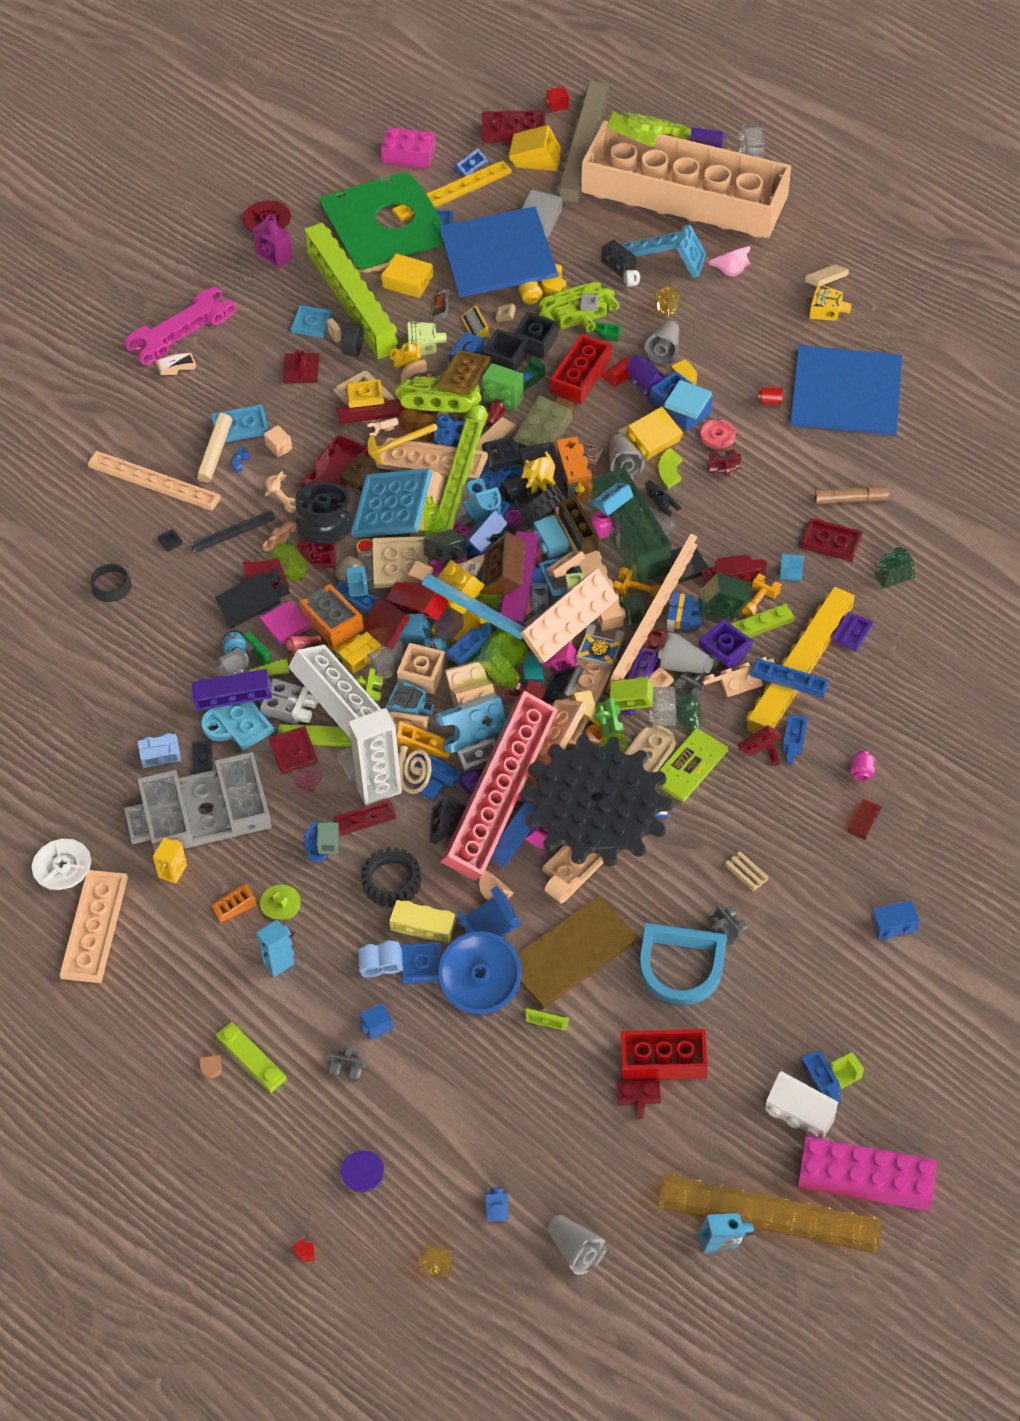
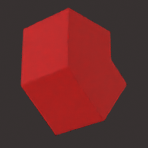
M302 1238L292 1246L293 1253L301 1262L315 1261L314 1243H306Z

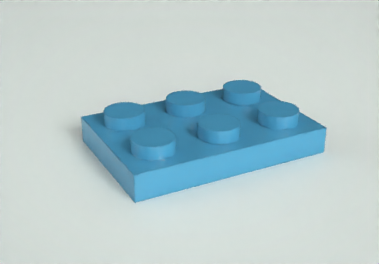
M263 404L221 412L232 418L225 442L262 436L269 431ZM220 412L211 414L213 427Z

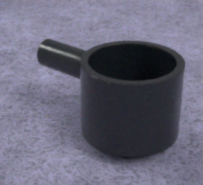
M514 477L500 484V492L505 502L510 503V505L513 504L520 511L523 508L520 500L525 499L528 492L525 482L522 479L520 480L519 477Z

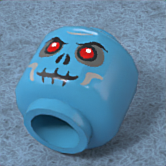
M441 636L426 638L423 644L420 645L445 651V655L449 650L448 642L444 641Z

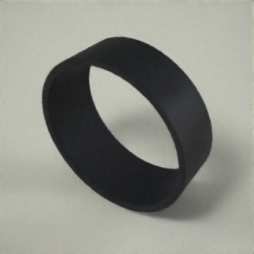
M106 564L97 568L92 574L91 590L93 595L101 601L115 602L121 600L131 590V579L127 571L120 565ZM108 572H119L126 576L124 584L113 591H102L94 585V582L99 576Z

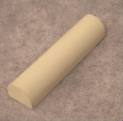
M220 412L198 471V481L209 483L212 480L232 423V418L227 414Z

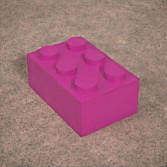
M387 127L381 147L382 164L429 169L435 150V133Z

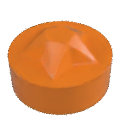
M590 725L584 731V735L589 737L592 745L599 744L604 738L602 737L601 727L598 725Z

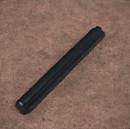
M271 510L192 542L191 548L194 553H197L274 521L275 515Z

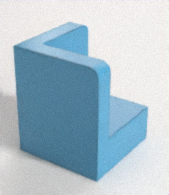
M782 554L780 580L802 581L804 556Z
M365 567L346 568L350 597L368 595Z

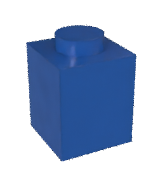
M382 1003L360 1014L361 1023H359V1027L364 1035L367 1034L371 1040L393 1029L392 1018Z

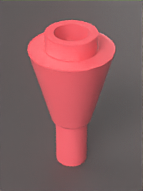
M320 635L311 637L288 636L286 647L288 651L294 654L297 650L304 649L310 644L321 642Z

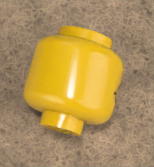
M537 281L527 282L519 286V294L524 303L536 304L542 298V290Z

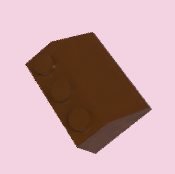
M507 532L485 549L482 583L485 586L481 590V594H511L521 587L523 582L522 571L524 569L525 541Z

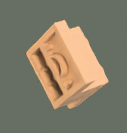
M482 660L445 670L454 707L494 693L493 684L486 677Z

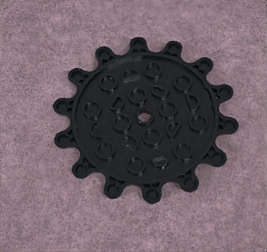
M580 735L576 739V749L565 750L558 744H552L548 748V755L552 760L550 764L543 765L534 762L528 766V774L537 780V785L523 788L519 793V797L524 802L533 803L536 811L525 818V825L529 828L543 827L548 831V836L545 838L543 846L549 851L555 850L561 845L570 847L572 850L571 860L575 864H583L588 855L595 853L601 856L606 866L612 867L618 862L617 853L624 849L629 850L634 856H644L646 847L642 842V838L645 835L662 837L666 833V827L656 819V815L659 812H669L673 809L672 800L656 792L657 788L664 785L667 781L665 773L662 771H646L643 766L648 761L647 753L644 750H638L631 755L622 753L620 751L621 743L617 737L609 738L606 745L602 747L592 745L587 735ZM598 794L602 800L596 802L592 800V797Z

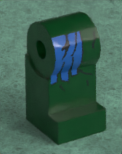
M535 357L529 360V364L525 368L518 371L523 373L524 391L545 377V364Z

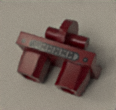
M735 449L727 450L725 456H720L717 451L710 452L709 474L718 472L724 473L725 477H730V471L741 469V453L737 454Z

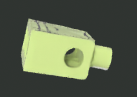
M408 322L409 343L412 344L417 341L421 343L419 348L421 356L436 353V343H447L446 333H436L434 323Z

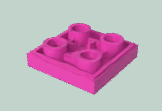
M291 600L259 617L260 622L279 645L285 643L288 640V636H297L311 628V623Z

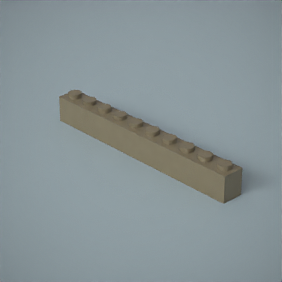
M590 81L589 87L585 88V98L582 99V108L579 109V119L576 120L575 126L576 130H573V140L570 141L569 146L570 151H567V162H564L563 166L564 173L561 172V184L558 183L557 193L562 197V201L579 203L582 192V161L600 128L608 99L609 84Z

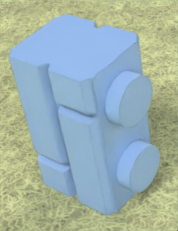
M166 733L161 737H146L138 741L143 768L181 761L176 734Z

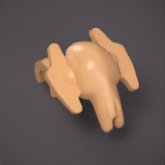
M281 471L278 475L268 477L265 482L268 490L265 496L275 492L277 497L284 503L286 511L294 513L296 510V506H293L295 499L288 498L280 489V481L284 480L287 475L282 474L283 472Z

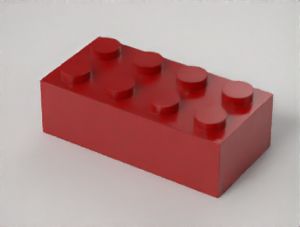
M580 334L551 377L550 394L582 405L611 361L612 345Z
M706 1029L621 1031L622 1081L707 1079Z

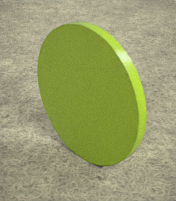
M288 885L270 887L263 893L260 900L263 914L271 920L278 921L292 918L298 912L301 904L298 892Z

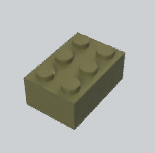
M539 395L513 440L518 448L554 442L556 448V440L562 438L573 419V415L569 408Z

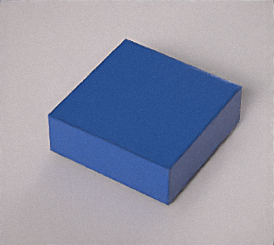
M430 777L427 786L418 794L435 801L445 788L444 783Z

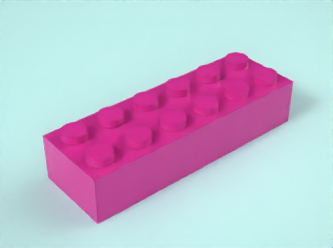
M806 1136L798 1187L929 1211L933 1198L937 1160Z

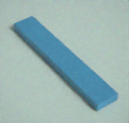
M429 573L424 578L422 585L519 639L523 638L520 632L525 627Z

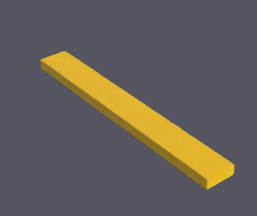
M502 160L429 192L427 196L435 208L511 174V168ZM400 205L392 209V213L400 222L414 217V212L407 206Z

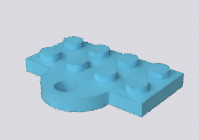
M253 702L209 709L202 718L203 732L209 739L214 741L233 739L242 751L275 732L274 727ZM211 726H217V727H218V728H217L216 730H214V731L208 730L209 727H211Z

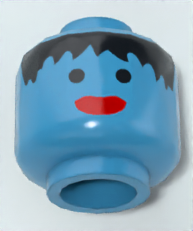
M232 630L224 634L222 637V647L225 655L230 658H238L246 653L247 642L242 632Z

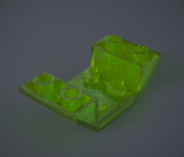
M498 628L484 643L478 662L502 689H515L520 677L513 668L526 659L528 649L525 643L517 637Z

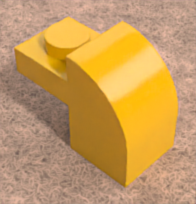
M555 264L558 277L541 280V290L544 297L566 290V280L561 279L562 265Z

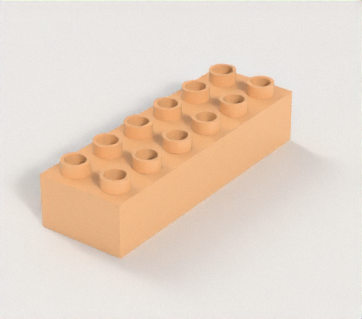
M603 121L582 161L583 193L594 195L599 199L607 198L623 202L628 206H639L655 210L660 214H672L684 217L692 222L700 221L716 225L721 229H732L748 233L753 237L769 239L788 197L791 165L658 134L654 146L650 147L607 128L608 121Z

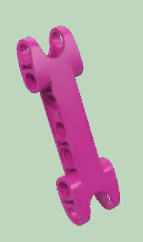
M217 287L209 288L194 297L192 306L156 327L150 329L148 326H143L134 331L126 338L124 346L129 351L143 349L138 359L144 365L150 364L164 357L169 351V345L209 322L217 325L234 314L236 304L232 300L218 302L222 296V291Z

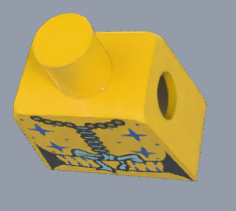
M823 285L816 288L811 305L810 319L836 321L839 312L850 313L851 303L842 302L843 292Z

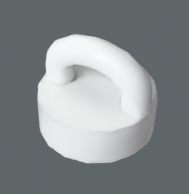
M625 270L623 274L625 286L633 287L639 283L640 274L638 271Z

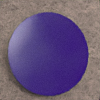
M356 1151L350 1154L341 1166L342 1180L351 1190L357 1192L370 1191L381 1183L385 1171L384 1164L381 1158L371 1151Z

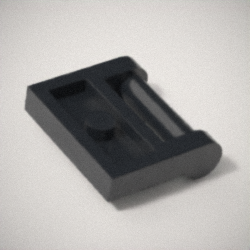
M512 436L482 444V450L487 452L491 472H497L500 468L521 464V459ZM493 449H497L500 456L499 460H495L492 452Z

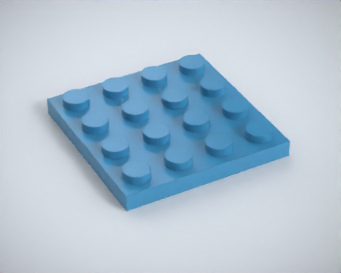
M430 468L366 475L351 535L354 538L417 532L433 473Z

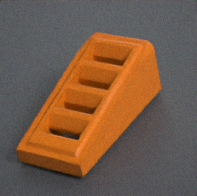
M248 884L237 888L211 905L220 923L257 906L256 899ZM231 903L233 908L230 909L228 904ZM221 907H224V909L226 910L224 914L220 909Z

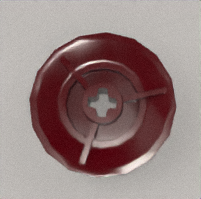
M265 200L249 206L244 212L242 220L244 226L253 233V228L263 222L267 215L276 216V223L283 230L290 224L292 216L289 208L283 203Z

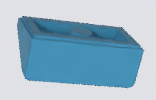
M617 482L594 499L592 504L604 514L610 515L631 499L633 493L628 484Z

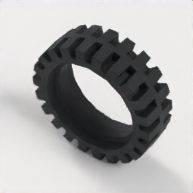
M394 847V851L386 848V852H383L380 849L378 850V855L375 852L371 854V858L368 857L366 864L364 863L362 866V886L367 897L372 899L374 903L377 904L379 901L380 906H385V903H387L388 907H393V903H396L397 900L408 901V898L412 900L415 894L418 893L421 886L420 866L416 858H413L411 853L407 854L406 850L402 849L399 852V848ZM384 864H401L411 874L410 881L405 887L391 892L375 887L372 883V875L377 868Z

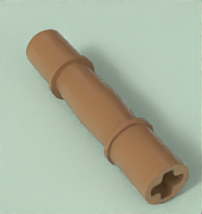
M888 486L815 490V504L861 501L869 503L871 501H888L889 499Z

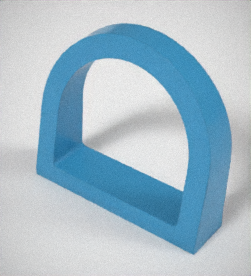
M646 923L640 959V974L646 988L658 999L674 1005H690L706 999L716 990L722 977L727 934ZM653 943L715 951L714 965L710 976L703 984L694 989L681 991L666 987L658 981L650 966Z

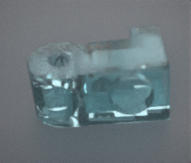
M531 583L529 595L531 617L548 609L547 583ZM541 588L543 591H535V589Z

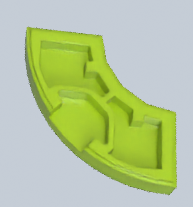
M671 448L662 455L658 468L660 481L667 490L681 481L677 467L682 462V457Z

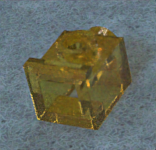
M426 1246L425 1253L420 1254L418 1266L423 1267V1271L430 1275L438 1276L441 1274L444 1280H448L453 1263V1251Z

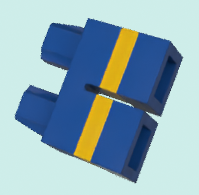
M672 592L667 619V631L674 632L675 629H684L686 633H689L690 628L700 629L702 617L692 616V614L702 615L704 603L694 601L693 595Z

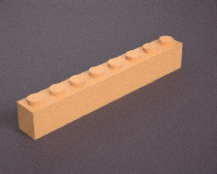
M559 507L555 508V518L569 540L570 553L574 549L577 550L558 515ZM593 551L584 554L586 558L581 560L579 564L584 577L598 568L613 590V582L611 579H608L607 568L605 564L602 565L600 552ZM619 599L596 618L601 631L623 626L626 613L624 608L620 607Z

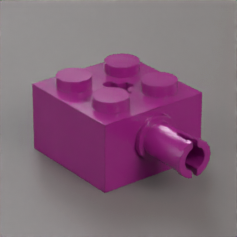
M267 215L263 222L253 228L256 254L279 269L293 259L291 236L288 231L283 230L277 225L276 216Z

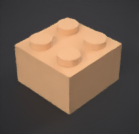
M409 643L397 671L398 680L402 679L425 690L426 693L435 694L446 667L445 651Z

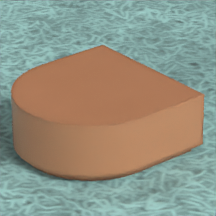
M221 1055L200 1058V1069L204 1077L212 1079L221 1074Z

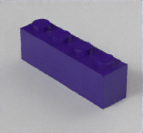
M267 669L192 682V700L197 711L272 698L271 679Z

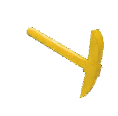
M431 424L379 447L376 444L374 435H371L368 439L369 454L371 458L375 459L376 463L383 464L379 455L381 452L437 430L436 424Z

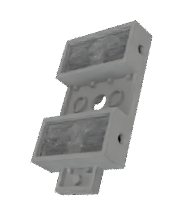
M250 752L216 760L217 770L179 779L176 770L138 779L143 804L124 808L132 844L151 840L155 853L164 837L179 841L183 849L272 828L254 753ZM202 803H211L213 806V810L209 814H201L198 810Z

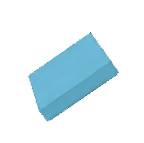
M680 380L666 400L665 408L697 419L712 396V392Z

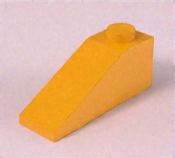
M402 721L396 724L398 752L400 751V745L408 747L407 754L420 749L430 756L439 758L449 757L450 753L445 752L443 746L444 741L447 740L446 738Z

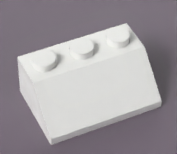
M780 1071L767 1098L765 1110L771 1116L779 1117L786 1121L789 1126L806 1132L809 1137L823 1139L834 1122L838 1102Z

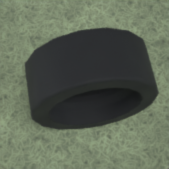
M347 323L342 338V352L344 355L359 356L364 338V329L361 324Z

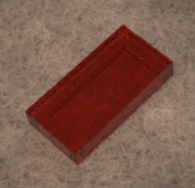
M863 799L847 832L866 840L881 812L882 806Z

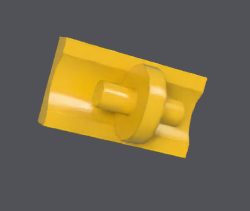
M418 341L412 344L407 342L399 350L396 348L391 349L390 359L394 360V367L400 368L410 362L421 359L419 352L421 343Z

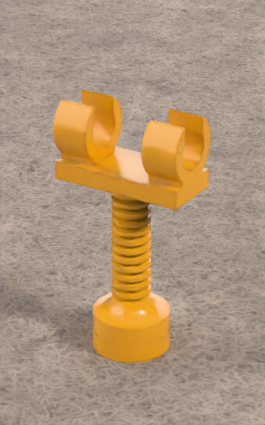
M621 567L618 571V578L625 580L624 583L613 581L614 592L623 596L628 587L646 591L651 594V598H655L662 586L656 583L653 586L635 582L632 580L633 570H628L624 567Z
M758 574L752 585V589L758 592L751 602L743 604L741 613L746 617L755 615L757 612L756 606L763 596L766 595L775 599L782 589L780 588L782 584L775 581L772 587L764 584L766 576Z

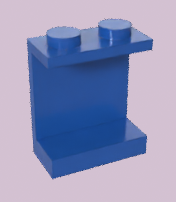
M498 886L490 890L494 897L467 915H464L461 911L457 912L460 918L458 923L463 931L466 930L467 933L482 931L503 937L522 923L505 893Z

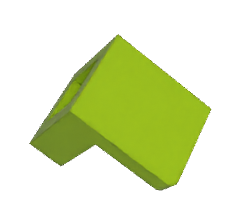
M853 1052L832 1062L830 1065L840 1083V1089L858 1081L863 1076L864 1068Z

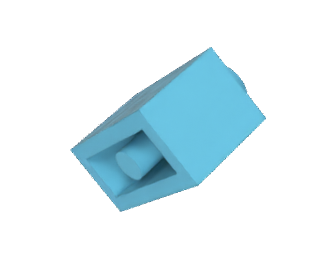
M554 515L534 522L532 533H539L540 550L543 554H546L549 560L569 553V540Z

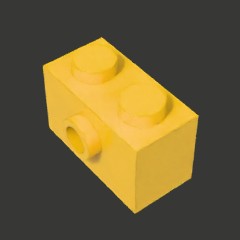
M164 837L153 855L155 867L159 878L176 884L187 866L183 846L175 839L170 840Z

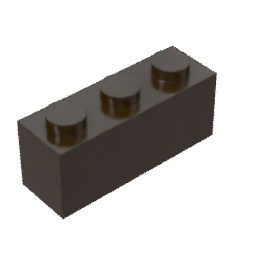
M577 497L559 501L558 515L577 550L582 551L583 554L598 550L599 536Z

